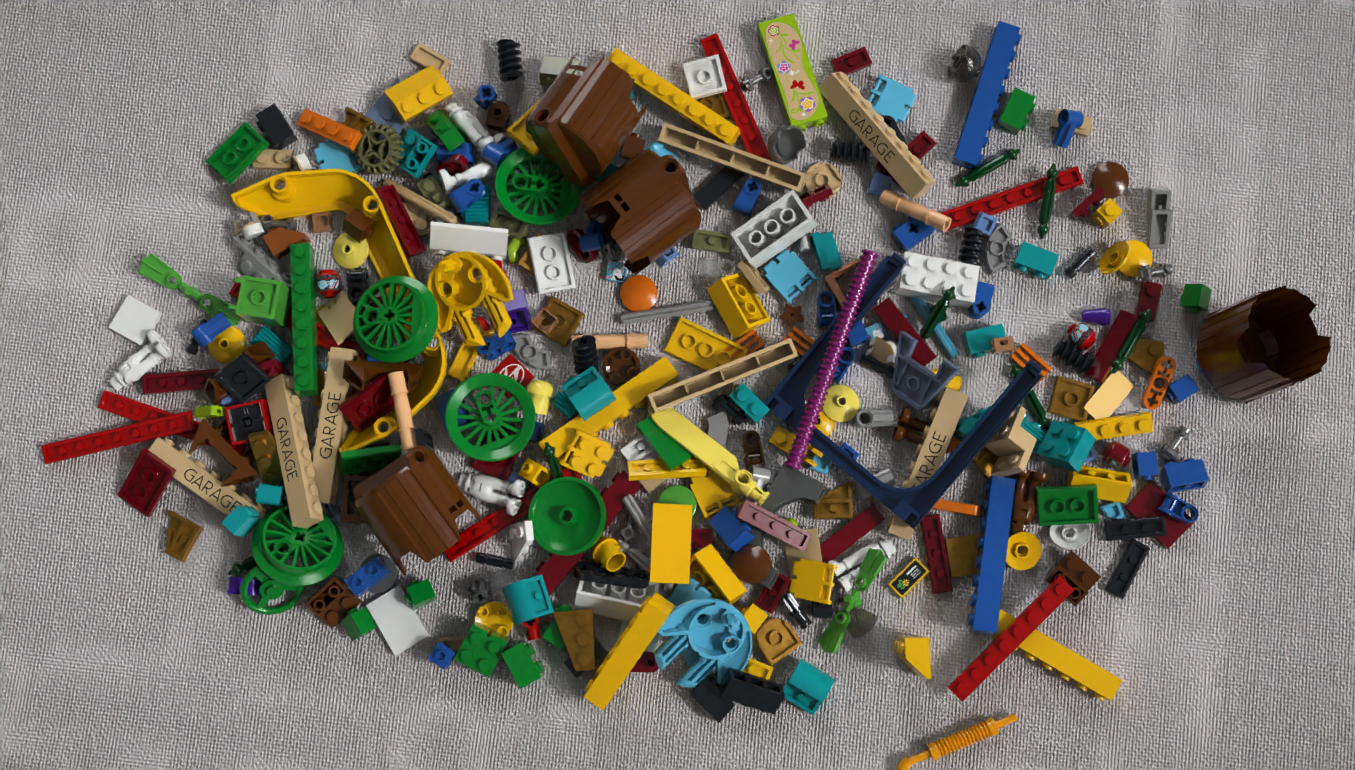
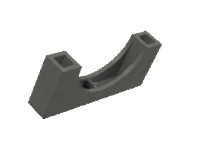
M783 464L782 467L777 469L774 482L770 483L766 488L765 492L768 491L770 495L760 507L776 514L780 509L794 502L806 501L818 505L827 487L825 484L799 470ZM750 525L752 528L750 531L755 537L746 546L757 545L764 549L765 532ZM732 551L727 559V565L732 569L736 551ZM772 567L767 577L759 582V584L771 590L780 572Z

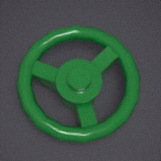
M257 566L244 576L239 590L242 601L249 609L256 613L273 615L291 609L300 600L304 586H290L279 583L268 577ZM254 577L261 581L260 596L257 604L248 595V586ZM284 590L295 591L294 596L288 602L280 606L266 607L269 599L279 598Z

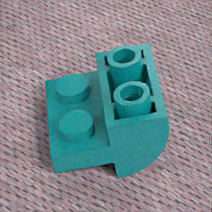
M409 127L401 140L404 142L401 148L405 150L400 154L403 159H399L398 162L402 169L419 179L439 146Z
M593 365L561 386L584 421L616 400L614 394Z
M991 406L985 409L983 407L980 410L978 409L973 416L970 415L967 418L959 419L953 435L963 440Z
M542 574L511 583L502 588L514 626L554 612Z
M801 658L783 687L784 698L813 716L828 695L835 679Z

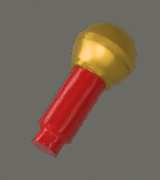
M477 318V323L482 328V334L485 337H492L495 334V328L488 324L484 318Z

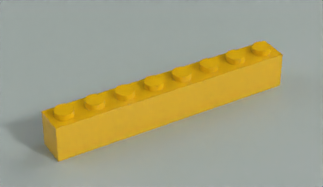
M616 47L607 59L627 72L632 79H635L633 86L720 143L732 147L741 134L737 126Z
M664 356L612 393L616 398L614 402L586 421L578 415L538 444L543 451L545 442L555 447L554 455L560 462L568 450V444H571L576 435V429L598 437L597 433L603 429L604 431L609 430L614 426V421L619 418L623 420L629 416L630 410L633 408L639 409L645 405L648 394L677 383L676 379L679 377V374L667 357ZM579 435V437H578V439H577V441H576V443H575V445H574L575 447H576V445H577V443H578V441H579V439H580V437H581L580 435Z
M1000 609L997 633L991 637L995 639L1015 617ZM1036 629L1015 649V651L1020 649L1025 652L1024 656L1032 661L1035 659L1042 662L1041 666L1045 669L1058 671V676L1068 682L1070 679L1075 681V686L1086 692L1088 689L1094 692L1093 697L1102 702L1104 700L1112 701L1122 682L1120 678Z

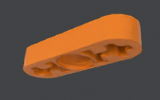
M1161 356L1156 361L1141 398L1144 407L1154 410L1160 406L1176 368V362L1173 358ZM1168 360V364H1170V367H1166L1163 372L1164 366H1162V362H1166ZM1158 371H1160V372H1163V373L1167 374V376L1165 377L1164 375L1157 374V373H1158ZM1158 377H1161L1164 381L1163 386L1160 388H1156L1153 384L1154 380ZM1152 389L1160 393L1159 395L1155 393L1153 396V392H1150V390ZM1153 396V399L1156 401L1149 406L1147 398H1152Z
M939 499L932 509L980 517L982 507Z

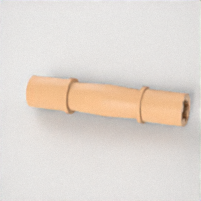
M887 189L880 196L879 202L894 209L896 212H902L914 219L920 220L927 226H932L946 232L951 225L952 220L950 217L910 201L905 196H900Z
M648 333L594 335L596 349H613L616 347L629 349L648 348ZM571 335V344L574 339L585 335Z
M403 371L392 372L388 374L399 426L398 432L402 450L409 451L417 446L414 430L416 428L413 426L411 408L407 397L408 390Z

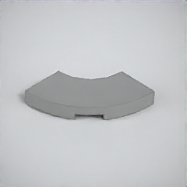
M1003 223L993 230L985 246V262L991 275L1008 264L1005 257V249L1013 237Z
M529 334L512 335L516 342L514 351L523 362L537 369L552 370L549 350H542L536 347L531 342Z
M725 411L707 418L709 424L707 435L722 447L728 435V419Z

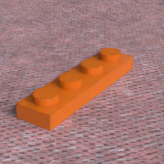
M306 108L296 123L300 128L352 151L363 136L357 130Z

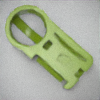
M214 405L195 407L194 418L213 419L226 417L225 407Z

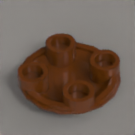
M1108 161L1101 163L1095 168L1090 183L1095 190L1101 187L1105 191L1102 196L1114 199L1122 195L1128 188L1129 176L1122 165Z
M616 347L608 351L604 356L602 367L605 376L612 384L621 385L639 374L640 362L637 355L629 348Z
M744 546L734 556V573L737 578L745 583L753 585L761 582L772 569L771 558L768 552L761 546Z

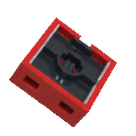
M266 399L224 408L232 446L250 443L248 439L249 433L269 430L274 437Z

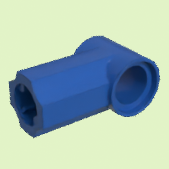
M490 84L481 85L478 89V94L473 100L482 109L487 110L491 102L493 103L498 95Z
M1062 109L1058 115L1059 126L1052 143L1062 148H1067L1075 129L1083 124V113Z
M511 138L496 145L489 143L484 148L482 157L499 167L502 161L509 154L517 150L518 147Z
M464 142L452 152H449L444 145H438V162L453 154H461L467 159L468 165L474 164L475 146L472 143Z
M596 220L591 221L585 235L580 236V245L583 252L603 249L602 236L604 227L602 223Z
M221 312L208 322L202 323L193 329L190 334L199 346L203 348L212 342L217 335L229 328L231 323Z

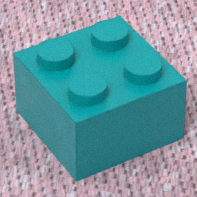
M1053 420L1036 453L1047 464L1079 473L1096 439L1086 428Z

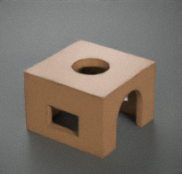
M544 307L531 321L546 336L559 322ZM544 319L549 320L548 326L542 325Z
M1013 336L993 338V341H990L991 355L1011 353L1015 350Z

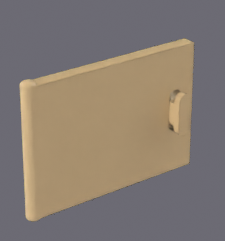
M343 290L318 312L337 345H340L354 332L353 318L355 306Z
M817 527L803 529L812 534L804 552L784 543L790 580L791 578L797 579V575H792L794 561H800V558L822 562Z

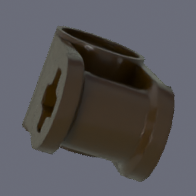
M749 430L742 437L745 467L748 468L750 465L759 464L765 466L760 436L756 431ZM749 434H753L756 437V443L753 445L746 442V436Z

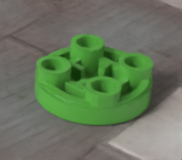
M681 485L670 486L661 493L658 499L660 504L692 505V517L695 514L696 498L687 487Z

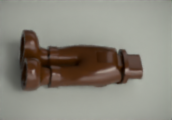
M907 407L903 408L897 421L898 424L909 426L921 432L924 431L926 425L930 426V422L922 421L916 417L915 419L912 418L911 410ZM900 425L895 427L892 436L893 441L899 442L901 439H906V441L917 445L922 444L925 438L921 434L909 431ZM953 435L946 454L952 453L962 440L955 438V435Z
M1025 469L1024 472L1013 474L1016 477L1010 534L1025 532L1026 529H1029L1027 525L1030 524L1034 516L1037 504L1036 487L1041 482L1048 480V474ZM1029 477V484L1027 485L1025 500H1023L1024 489L1026 486L1025 482L1026 479Z

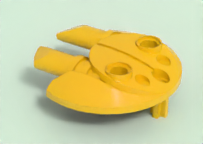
M472 251L452 253L435 265L429 276L427 288L431 291L437 303V328L440 332L444 333L451 330L456 322L466 345H486L472 316V308L482 305L483 308H486L499 338L503 337L512 325L503 302L507 303L513 300V293L502 269L490 258Z

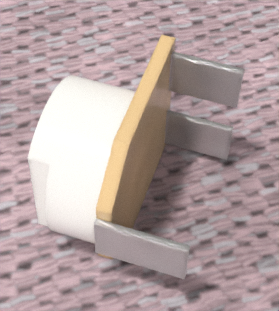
M304 153L296 156L293 155L284 160V162L294 159L300 171L313 170Z
M255 212L249 213L253 222L248 223L247 219L242 220L243 227H240L238 222H233L236 230L235 234L242 232L247 240L264 233L261 221L258 220Z
M878 336L870 340L869 346L872 345V348L867 349L865 355L870 354L882 363L891 362L896 358L898 346L895 342L891 340L884 341Z

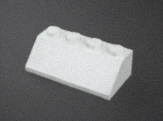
M791 190L733 231L731 235L748 262L757 269L814 229L818 224L795 191Z
M431 222L430 252L436 256H445V254L460 251H472L483 254L493 261H502V259L506 260L508 229Z
M598 572L601 576L607 575L605 572ZM617 575L618 578H626L624 575ZM580 580L574 609H592L594 614L630 622L648 596L653 597L656 592L658 593L660 583H650L649 581L647 588L636 589Z

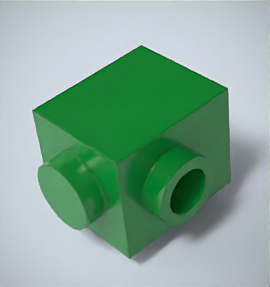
M1185 284L1181 296V306L1193 314H1199L1200 311H1208L1212 289L1204 284Z
M429 579L421 582L419 580L408 584L404 595L406 604L408 606L411 605L413 610L435 601L436 598Z
M356 607L346 613L347 617L341 621L352 641L367 635L377 628L366 607L360 610Z

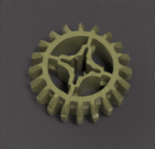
M370 125V130L364 128L365 134L358 142L359 146L356 148L358 154L355 155L359 159L358 163L362 165V169L376 175L389 174V170L395 171L394 165H400L398 160L403 159L400 154L405 151L401 148L404 144L400 140L402 136L389 125ZM382 135H384V136L386 137L384 140H382V139L379 140V139H378V137H380V136H382ZM380 159L382 162L375 164L373 161Z

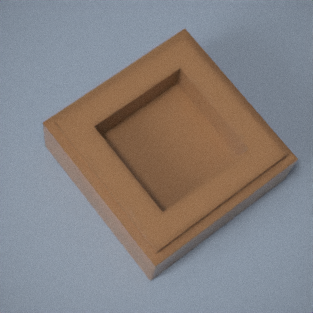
M331 212L311 214L314 234L333 231Z

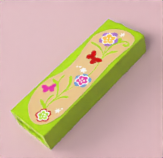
M794 13L758 23L757 32L769 68L773 71L772 77L788 125L797 126L802 132L811 126L817 128L824 125L828 115Z

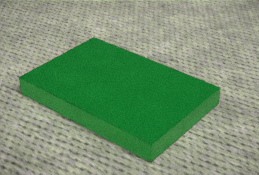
M244 122L206 162L231 184L269 146V143L248 123Z
M651 417L636 424V429L668 471L695 457L661 431L651 420Z
M396 444L341 452L340 476L379 471L401 456V445Z
M1096 484L1036 487L1039 526L1099 523Z

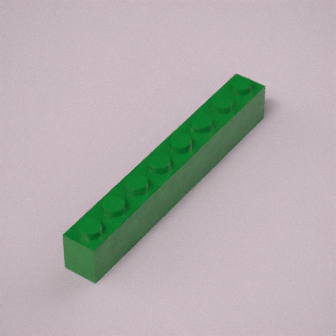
M310 243L290 244L294 392L299 397L319 396L314 249Z

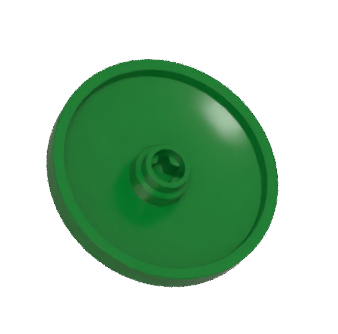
M560 477L544 484L534 495L529 508L528 521H532L534 538L541 547L557 555L573 556L587 551L600 539L606 525V507L600 493L590 483L575 477Z

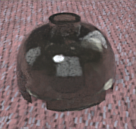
M968 44L961 45L952 57L954 60L952 67L950 65L947 67L946 77L959 83H966L974 77L977 78L982 70L979 52Z

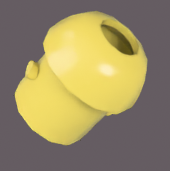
M531 381L526 391L529 392L533 401L535 413L547 415L548 408L552 405L550 399L554 397V388L545 381Z

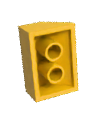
M430 65L385 90L384 94L404 125L450 99L453 91L442 74L433 65Z
M740 272L720 278L707 288L710 298L713 300L733 338L743 336L771 321L756 292L751 288V283Z
M711 544L691 557L690 576L701 584L700 586H704L713 594L712 598L733 605L747 591L743 583L732 572L730 566L725 563L719 552Z
M897 637V641H894V653H897L898 658L918 676L931 679L929 637Z

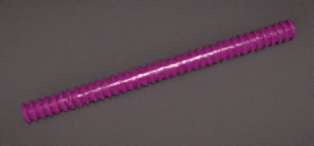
M862 249L861 251L863 253L859 257L861 260L857 262L858 267L855 268L857 271L853 273L852 284H849L850 290L848 289V295H845L846 301H843L842 312L838 314L840 316L836 320L838 323L834 325L836 327L832 331L834 334L830 336L831 341L828 342L830 345L826 347L827 353L825 352V358H822L823 364H820L821 369L818 370L819 375H816L815 386L811 388L813 391L809 394L811 397L807 399L809 402L805 405L807 408L803 410L804 416L802 415V421H799L800 427H797L798 433H795L796 438H793L794 444H791L790 455H787L786 458L788 460L784 463L791 468L798 470L801 469L800 464H803L802 458H805L806 447L810 445L808 442L812 439L810 436L814 434L812 431L816 428L814 425L818 423L817 418L820 417L818 414L822 412L821 406H824L823 400L826 401L827 389H830L829 384H832L831 378H834L835 375L833 373L837 370L835 367L839 365L837 362L838 360L840 361V355L843 354L841 351L845 348L844 343H847L846 338L849 337L848 332H851L850 326H853L852 321H855L854 315L858 313L856 312L859 309L858 304L862 302L860 300L864 296L862 293L866 291L865 286L868 285L866 282L870 280L871 269H874L873 263H876L875 258H878V254L868 249Z

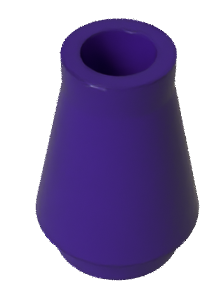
M1105 307L1082 311V321L1101 326L1110 325L1111 309H1106Z

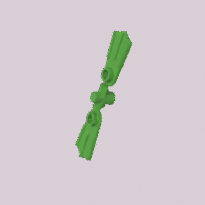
M153 253L141 260L139 274L169 289L178 288L188 297L198 301L199 307L212 318L222 312L231 323V326L239 323L240 316L235 313L236 310L227 309L229 303L211 294L202 295L196 288L182 282V277ZM171 277L176 279L174 284H171L169 281ZM205 299L210 300V304L208 306L204 305Z
M868 549L855 579V588L851 595L847 594L844 597V602L846 603L843 608L844 610L837 612L818 640L823 652L836 653L850 622V610L854 607L859 608L862 605V600L859 598L860 592H864L869 588L887 561L881 549Z

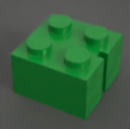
M475 621L454 660L489 678L510 639L496 631L493 632L491 637L487 636L491 629Z
M526 641L501 653L520 689L543 677V671H545L541 660L537 661L534 657L536 651L533 645Z

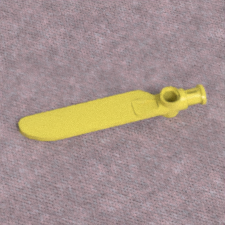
M648 403V412L655 425L727 481L734 493L743 494L745 497L749 496L757 502L758 506H761L766 501L770 493L763 491L757 486V482L753 480L749 471L739 469L737 458L674 408L671 407L653 414Z

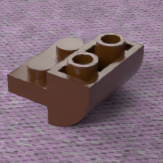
M1069 550L1051 568L1045 580L1051 584L1058 576H1061L1074 589L1066 599L1076 607L1101 576L1072 550Z
M334 575L305 602V605L318 618L320 617L331 628H334L347 616L346 613L361 603V599L354 595L341 578Z

